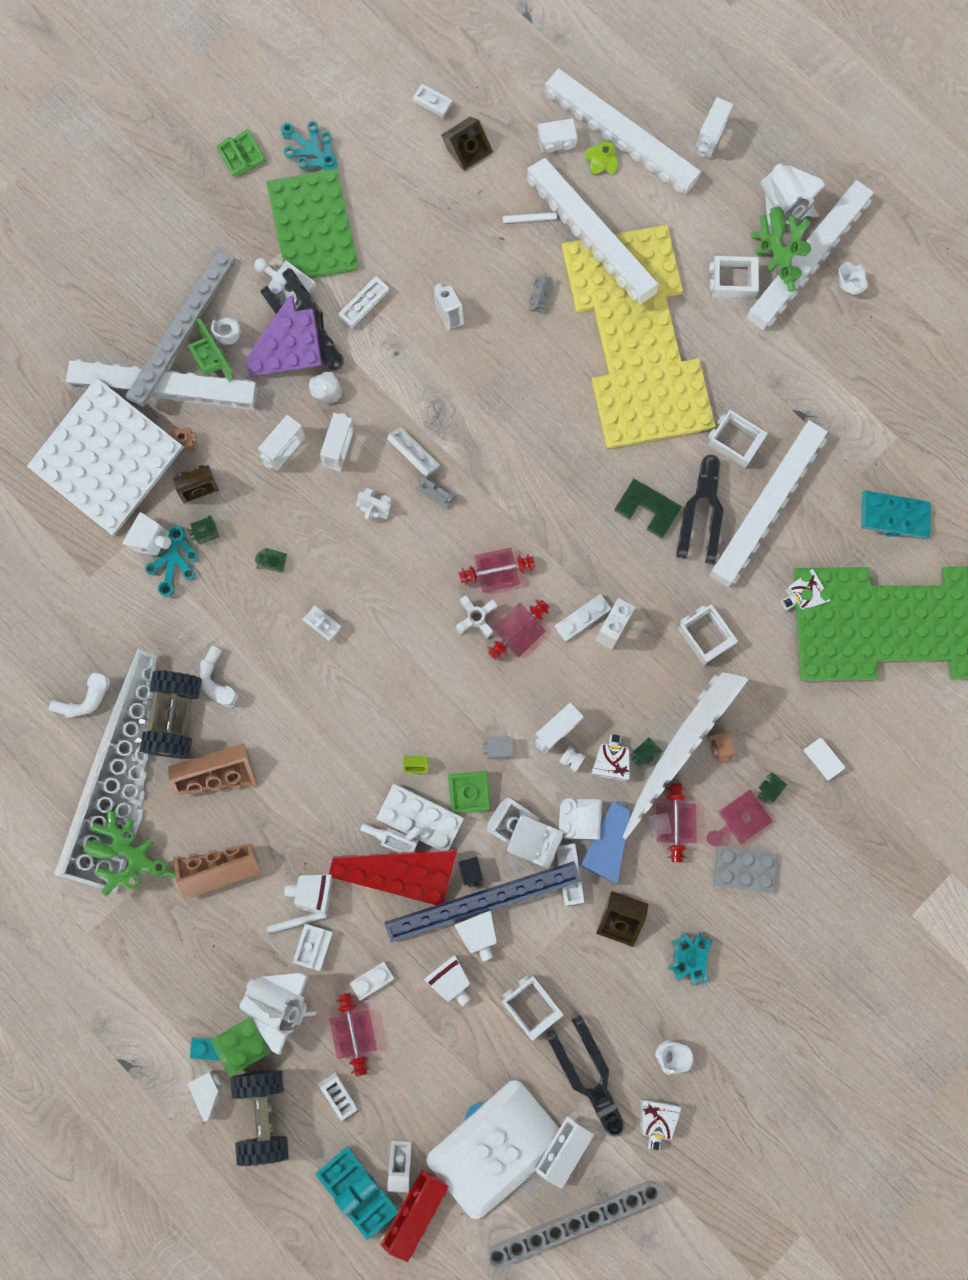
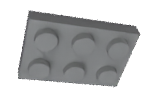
M717 846L713 886L773 893L777 853Z

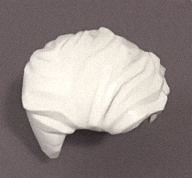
M845 262L840 266L838 280L839 286L843 291L856 295L868 287L866 271L863 265L854 266L850 262Z
M225 317L220 321L213 320L210 329L217 343L223 346L234 344L242 333L238 320L231 317Z
M323 372L309 380L310 393L318 401L334 404L341 398L342 388L333 372Z
M665 1040L656 1050V1058L662 1071L667 1075L686 1072L693 1065L692 1050L686 1045Z

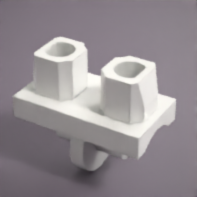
M366 488L363 493L359 492L356 507L366 513L364 519L369 520L371 516L376 518L379 516L387 520L390 512L391 498L384 495L378 500L374 498V490Z
M315 605L302 619L329 642L342 628Z

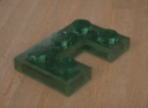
M633 478L614 511L630 520L639 505L655 514L646 530L663 539L682 506Z

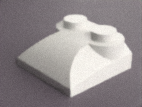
M507 797L499 804L489 820L487 832L509 845L521 816H526L536 821H539L540 818Z
M571 798L563 800L560 805L559 830L564 832L562 838L600 840L602 800Z

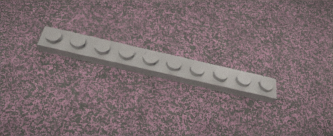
M220 251L216 253L126 394L128 400L144 407L196 325V319L201 317L235 263L234 257Z

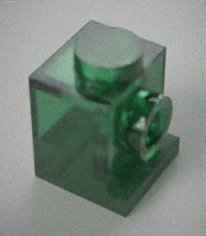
M211 515L191 523L192 529L188 530L192 541L196 540L198 545L220 537ZM205 527V530L203 532L199 531V529Z
M648 737L630 754L632 757L631 761L638 768L643 763L648 765L655 758L653 754L655 753L658 756L662 750Z
M773 772L766 776L769 780L765 779L758 787L760 791L757 794V798L764 804L774 803L788 785Z

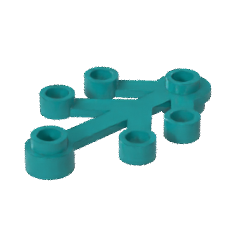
M310 121L307 125L311 143L298 134L291 123H284L281 126V135L284 139H293L304 147L294 149L292 146H286L284 148V155L287 159L300 156H315L318 158L314 160H308L306 157L298 158L297 163L300 169L321 167L323 170H329L337 167V158L331 153L332 135L330 132L326 131L321 134V140L324 143V153L318 149L317 132L319 128L317 122Z
M178 525L172 526L168 530L169 535L167 538L171 540L170 551L153 563H148L145 566V571L153 576L158 572V568L167 563L164 581L158 585V592L163 597H170L174 593L175 589L172 585L175 564L182 570L186 580L191 581L195 578L193 569L189 568L178 554V547L180 545L186 552V557L190 562H196L199 556L186 542V531L184 528ZM175 533H180L178 538H174ZM160 550V552L158 553V555H156V556H155V555H151V556H152V557H158V556H160L161 550ZM190 554H196L195 558H189ZM149 567H155L154 571L149 572ZM187 572H192L191 577H186ZM166 587L170 588L168 593H164Z

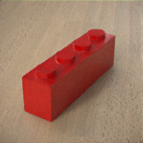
M421 1169L380 1244L389 1255L408 1263L421 1237L425 1234L432 1217L436 1214L440 1202L445 1197L449 1185L437 1176Z

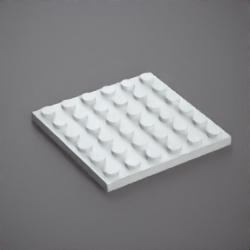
M96 377L27 467L107 532L115 536L184 446Z

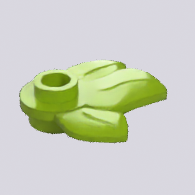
M603 141L598 146H592L586 150L584 159L591 161L590 170L592 175L598 174L604 169L611 175L616 172L618 160L614 155L615 148L611 142ZM604 147L609 148V152L604 153L602 149Z

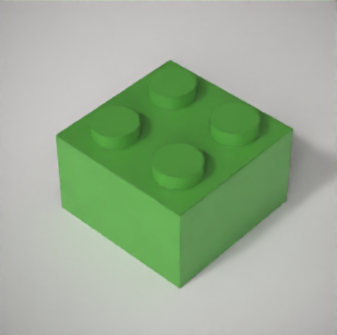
M251 1017L210 1040L229 1077L270 1053Z

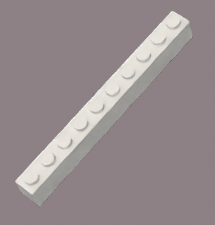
M559 68L546 82L545 94L549 99L555 100L564 110L570 111L578 120L588 124L592 130L599 132L604 139L614 143L619 150L625 151L634 161L643 164L648 171L654 172L663 182L673 186L677 192L686 195L698 181L701 173L699 169Z
M546 158L528 168L527 181L529 185L534 187L538 191L539 196L549 203L552 211L558 213L562 222L567 224L571 228L572 233L582 240L584 247L590 249L595 259L605 266L608 274L614 276L618 285L628 292L629 297L633 301L635 300L640 305L657 293L658 283Z
M856 180L807 239V242L811 245V252L806 256L794 255L792 258V266H798L802 272L801 277L794 282L796 290L788 292L787 284H784V280L778 275L749 310L746 318L763 331L767 326L771 327L777 319L775 317L777 313H782L788 306L786 302L789 299L793 300L799 291L797 289L799 286L804 287L809 280L807 276L810 273L814 274L820 266L818 263L821 260L825 261L829 256V249L831 247L835 248L841 240L839 237L842 234H847L852 227L850 225L851 222H856L862 215L860 211L863 208L866 210L873 201L870 198L874 192Z
M81 359L76 361L70 360L66 383L70 388L87 390L97 377L117 394L126 395L143 368L139 366L124 367L121 364L106 365L98 361L88 363ZM169 370L165 372L149 398L255 410L258 389L256 383L249 379L240 381L232 378V381L229 382L226 377L223 379L216 378L213 375L198 376L191 372L181 374L177 371Z
M808 420L709 576L726 587H729L731 583L735 584L741 576L738 573L741 567L745 569L751 559L748 556L751 552L755 553L760 546L758 543L760 537L765 538L770 530L767 526L770 522L774 523L779 516V513H777L780 507L784 508L789 500L787 495L789 492L793 493L799 485L796 482L799 477L803 478L808 471L806 465L808 462L812 464L818 455L815 451L818 447L821 449L827 441L824 437L828 431Z

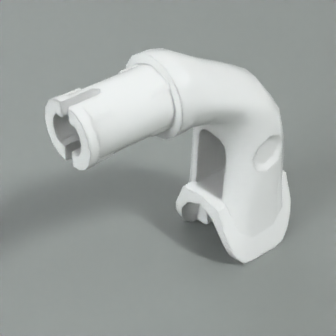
M211 646L205 659L200 662L201 688L218 704L232 708L238 700L236 692L227 685L223 687L211 679V674L215 668L214 664L222 652L217 647Z
M91 674L87 682L89 687L87 695L82 704L71 702L67 704L52 700L49 710L63 714L67 718L93 712L102 702L105 692H108L110 679L102 674Z

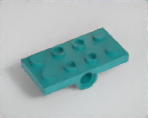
M865 490L862 492L861 529L883 532V535L887 537L903 535L928 539L930 538L931 502Z
M348 1146L343 1148L315 1173L319 1181L334 1198L341 1212L349 1217L366 1240H369L396 1216L399 1211Z

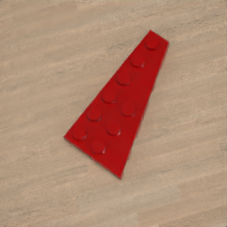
M458 849L334 856L329 875L334 879L438 905L445 901Z

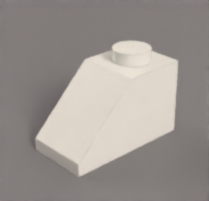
M213 1070L187 1083L204 1122L212 1117L221 1091V1079L217 1073L214 1074Z
M391 1141L388 1191L408 1192L412 1142Z

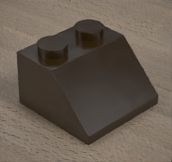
M468 117L441 135L448 152L464 171L493 153L479 119Z
M209 465L197 466L193 471L188 473L181 472L177 477L173 478L177 494L184 504L219 491Z
M611 891L596 934L634 947L646 921L649 904Z

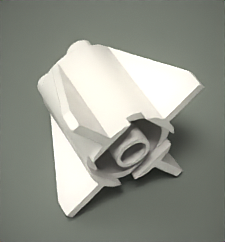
M778 164L767 177L761 180L760 184L765 193L770 234H772L773 228L769 214L771 213L770 209L779 206L784 210L786 224H789L788 217L795 216L798 220L803 219L807 215L814 218L819 217L812 203L815 202L813 197L826 185L822 179L795 167Z
M303 973L264 976L256 980L251 979L247 983V991L240 1003V1009L251 1017L270 1049L276 1054H281L287 1034L294 1031L291 1028L295 1024L299 1026L304 1016L316 1015V1011L306 1007V1003L303 1002L305 998L301 996L308 978Z

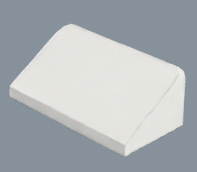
M821 737L803 750L827 781L845 769V766Z

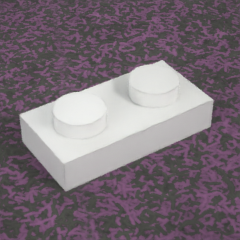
M421 84L413 96V102L443 118L452 106L451 99L424 84Z
M382 962L352 981L350 985L358 999L362 1000L392 981L394 977L385 962Z

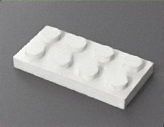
M393 783L376 819L406 834L415 826H420L423 830L415 837L416 839L440 851H447L464 817Z

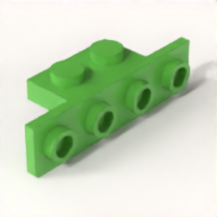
M197 318L198 331L203 339L188 345L191 355L204 376L221 369L229 382L232 381L231 373L233 368L230 362L225 361L223 350L218 349L215 337L210 336L208 325L206 323L203 324L201 319Z

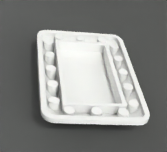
M511 1080L433 1148L427 1155V1164L440 1180L449 1185L448 1191L471 1218L480 1219L535 1171L559 1131V1127L520 1081Z

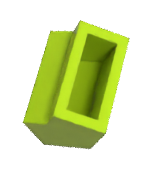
M404 756L403 773L428 774V756Z

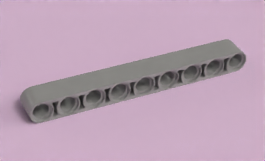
M646 1181L505 1239L489 1248V1262L493 1267H503L650 1206L659 1201L661 1190L654 1182ZM649 1187H654L656 1190L652 1197L646 1196V1190ZM630 1195L637 1197L633 1205H628L626 1202ZM611 1203L618 1205L614 1213H610L607 1210ZM597 1211L599 1213L598 1218L594 1221L589 1220V1213ZM572 1219L580 1221L579 1226L575 1229L569 1227V1222ZM553 1227L561 1229L558 1236L550 1235V1230ZM532 1236H541V1242L536 1245L530 1242ZM520 1243L522 1245L521 1251L513 1252L511 1250L512 1245ZM495 1251H500L503 1253V1257L500 1260H494L492 1254Z

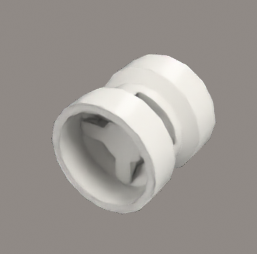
M569 746L559 762L563 765H569L570 769L576 772L586 756L582 753L577 754L574 748Z

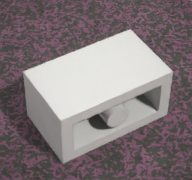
M573 118L538 124L537 136L541 153H551L561 149L570 150L576 147L577 134Z

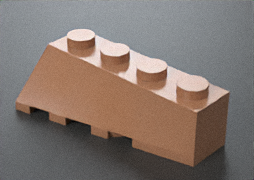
M244 743L168 766L169 781L175 795L200 793L206 789L220 791V788L226 787L239 789L240 786L245 785L257 787L251 761Z
M251 843L228 847L222 852L211 850L206 855L198 856L197 853L189 854V858L173 857L176 883L184 900L261 873L259 861Z

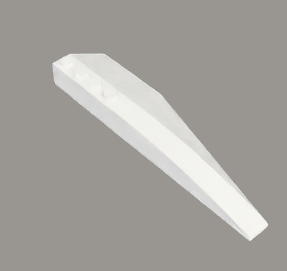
M140 649L135 654L86 781L54 873L56 876L103 889L108 884V879L96 875L98 867L117 873L123 872L128 860L125 856L119 855L110 859H100L87 855V852L83 850L87 840L91 841L93 839L105 844L113 842L112 837L91 831L93 823L102 826L108 824L107 812L116 813V824L119 829L125 827L127 819L134 820L135 823L132 831L136 837L143 815L142 802L145 793L144 780H146L145 769L148 754L139 750L142 732L148 730L153 699L150 685L152 673L156 669V655ZM124 833L123 838L128 840L129 835ZM119 886L115 887L111 892L117 893Z

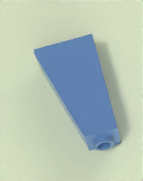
M620 801L610 803L601 821L600 840H592L580 864L582 868L613 884H616L619 879L625 844L623 834L628 825L630 810L626 809L627 805Z

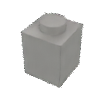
M511 736L488 737L487 743H483L484 755L488 754V759L511 758Z

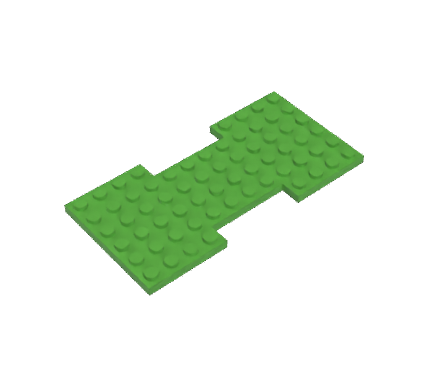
M870 567L793 569L794 582L800 578L804 582L810 581L812 575L809 571L813 569L824 587L820 592V597L823 600L831 599L829 602L805 608L804 610L800 608L798 602L796 603L800 681L877 680L876 661H949L950 679H968V567L941 568L942 585L871 586ZM804 589L801 597L804 600H810L813 597V593L809 589Z

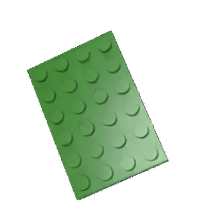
M337 168L266 181L283 263L285 260L311 279L359 270Z

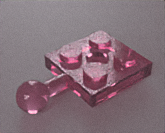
M750 789L718 811L727 825L719 831H710L707 834V842L711 846H718L722 842V837L732 831L739 843L742 844L773 821ZM743 811L748 812L750 815L748 822H744L741 819Z

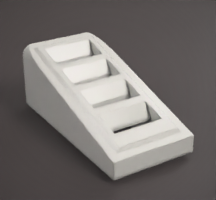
M336 1072L319 1083L320 1089L341 1121L359 1110ZM335 1082L337 1083L336 1085H334V1086L331 1087L330 1089H328V1090L326 1089V1088H328L329 1086H331L332 1084H334ZM341 1089V1092L331 1097V1094ZM343 1096L346 1097V1099H344L336 1105V1101L341 1099ZM350 1103L351 1106H349L342 1112L339 1110L346 1104Z

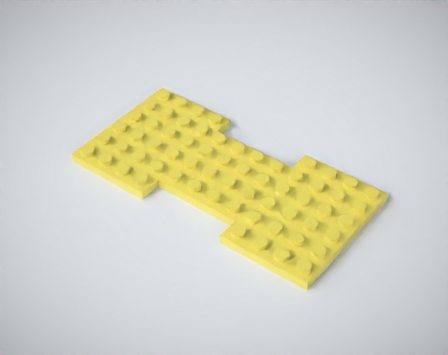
M663 225L614 234L658 283L657 293L640 305L629 297L628 292L618 285L613 275L608 274L605 266L595 259L590 249L584 247L582 240L561 243L575 312L594 310L608 375L591 379L606 449L715 429L716 426L700 360L698 358L681 362L666 297L679 295L683 292L668 226Z

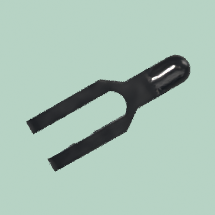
M288 268L282 273L284 279L305 308L314 309L322 361L328 369L337 371L343 366L344 358L324 330L323 312L293 270ZM266 285L260 292L277 314L282 307L281 300Z
M706 455L700 464L696 494L684 506L676 558H687L696 503L701 498H707L710 500L712 512L705 563H715L724 511L716 495L720 471V460L716 455Z
M579 1015L573 1018L572 1022L600 1075V1081L596 1087L591 1089L583 1087L554 1029L545 1033L573 1090L589 1098L608 1135L617 1137L624 1132L625 1123L607 1089L609 1068L582 1016Z

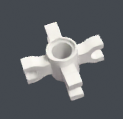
M466 595L461 598L460 604L467 611L468 618L456 625L455 629L458 633L461 634L472 626L479 627L486 639L493 635V631L485 622V616L497 609V604L494 600L480 608L474 607ZM478 613L482 618L479 621H474L471 615Z

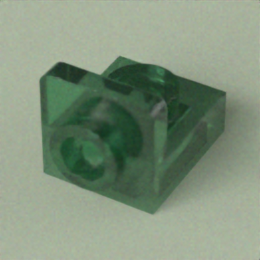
M264 548L256 554V569L264 568L282 573L287 554Z

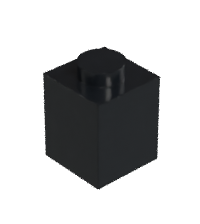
M478 857L459 861L458 865L464 886L468 885L469 888L479 886L480 881H483Z

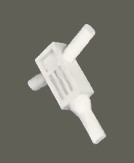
M363 823L360 830L375 836L378 840L382 841V846L396 852H414L419 841L415 837L423 829L420 826H415L406 835L389 827L387 830L377 829Z

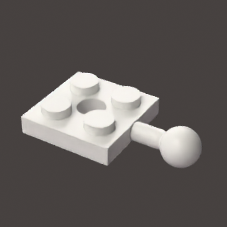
M258 258L254 262L256 271L260 273L265 272L273 278L268 287L281 300L282 304L285 303L289 296H294L296 311H298L302 302L294 291H287L286 285L288 283L282 273L291 268L309 293L316 285L315 281L286 260L278 272L269 267V263L265 258Z

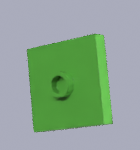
M487 770L448 774L452 812L465 813L491 810Z

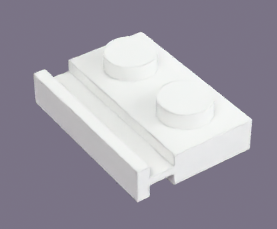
M305 924L292 963L321 971L333 932Z

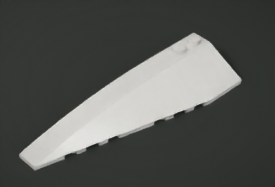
M722 672L719 676L715 674L708 683L711 685L707 691L703 690L697 697L700 701L675 733L648 777L629 816L628 825L623 834L625 840L642 819L643 814L653 805V801L663 792L665 785L673 779L690 757L691 752L701 743L703 736L714 726V721L724 713L749 679Z

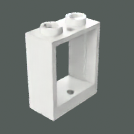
M716 97L701 128L694 152L703 157H711L727 124L733 106L732 103Z
M715 256L713 262L709 263V274H712V279L709 281V291H712V298H756L759 292L758 257ZM719 267L748 268V287L720 286Z
M729 410L727 415L722 414L717 423L720 425L717 430L713 428L707 437L710 439L708 446L743 468H746L768 433ZM728 422L755 438L744 457L717 440Z
M345 413L333 414L320 452L323 467L340 472L354 433L352 418Z
M289 415L285 416L258 447L262 464L269 470L273 468L275 471H278L305 439L302 426Z
M618 598L604 622L596 641L612 649L635 607Z
M712 604L708 607L703 605L695 611L697 614L693 617L688 615L680 621L681 625L677 628L703 665H706L738 642ZM708 615L726 641L704 654L687 628Z
M569 703L535 734L534 745L541 752L544 750L547 753L581 722L583 715Z
M526 975L518 982L520 985L514 991L510 988L502 995L504 999L501 1002L533 1041L560 1019L563 1014L534 976L529 978ZM530 984H533L553 1011L529 1030L509 1002Z

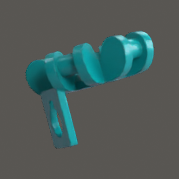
M683 932L680 934L681 937L679 939L671 941L674 946L672 964L668 966V969L675 973L677 981L689 973L691 986H695L697 982L701 981L703 983L708 982L706 967L708 951L713 942L712 939H706L702 936L701 932H698L692 942ZM686 943L689 947L683 950L682 946ZM698 943L703 945V949L697 946ZM681 963H683L686 967V969L683 971L679 967ZM700 970V974H694V971Z

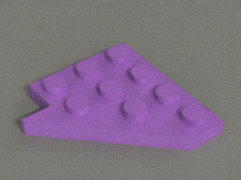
M294 296L287 298L246 358L249 377L323 366L314 309L296 311Z

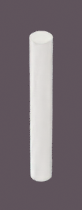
M556 212L502 216L503 223L557 220Z
M313 913L267 926V931L270 934L325 919L327 916Z

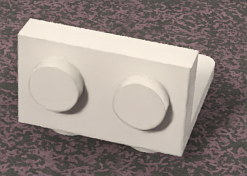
M521 816L507 851L549 869L554 861V855L562 841L564 832L526 816Z

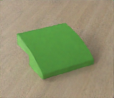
M248 129L234 139L231 136L216 146L233 177L243 174L267 161Z

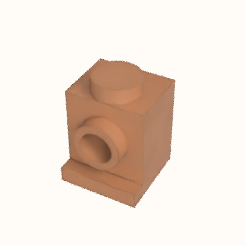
M191 428L167 429L168 434L184 446L181 452L195 450L194 444L197 443L196 432H192Z
M729 731L707 738L708 742L712 741V753L714 756H717V760H720V763L731 760V756L736 754Z

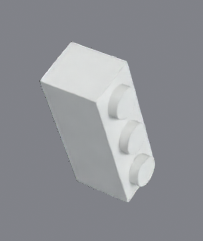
M566 1117L536 1167L535 1172L546 1181L562 1189L594 1134L581 1124Z

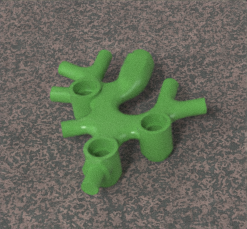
M777 206L771 208V213L769 214L773 228L772 234H770L767 216L762 215L759 217L761 230L751 232V238L762 239L760 247L755 250L757 256L763 253L774 254L773 260L767 268L773 272L780 264L779 276L784 280V284H787L788 292L796 290L794 282L802 275L801 269L798 266H792V258L794 255L806 256L811 252V245L807 241H802V235L810 225V221L804 219L798 227L796 217H788L791 240L789 245L784 247L782 237L786 228L784 210Z
M107 812L108 824L106 826L93 823L91 831L113 838V842L105 844L93 839L91 841L87 840L83 851L87 852L89 856L100 859H110L119 855L125 856L128 859L127 868L120 873L98 867L96 875L108 879V884L101 890L104 896L107 897L115 887L123 885L127 890L137 888L141 882L139 876L141 872L146 871L152 877L160 876L164 878L168 876L175 878V870L168 868L164 861H153L147 857L146 852L154 844L150 839L147 838L138 847H134L131 844L135 837L132 831L135 823L134 820L127 819L125 827L119 829L116 824V813ZM124 833L129 835L128 840L123 838ZM155 865L160 866V871H156ZM129 878H134L135 883L130 884Z

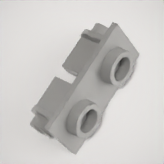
M547 273L537 277L534 281L533 287L535 289L529 299V311L536 308L538 313H544L547 310L550 298L545 297L544 294L550 296L554 284L552 278L546 277Z
M425 475L420 477L419 484L415 488L445 509L448 508L457 495L432 477Z

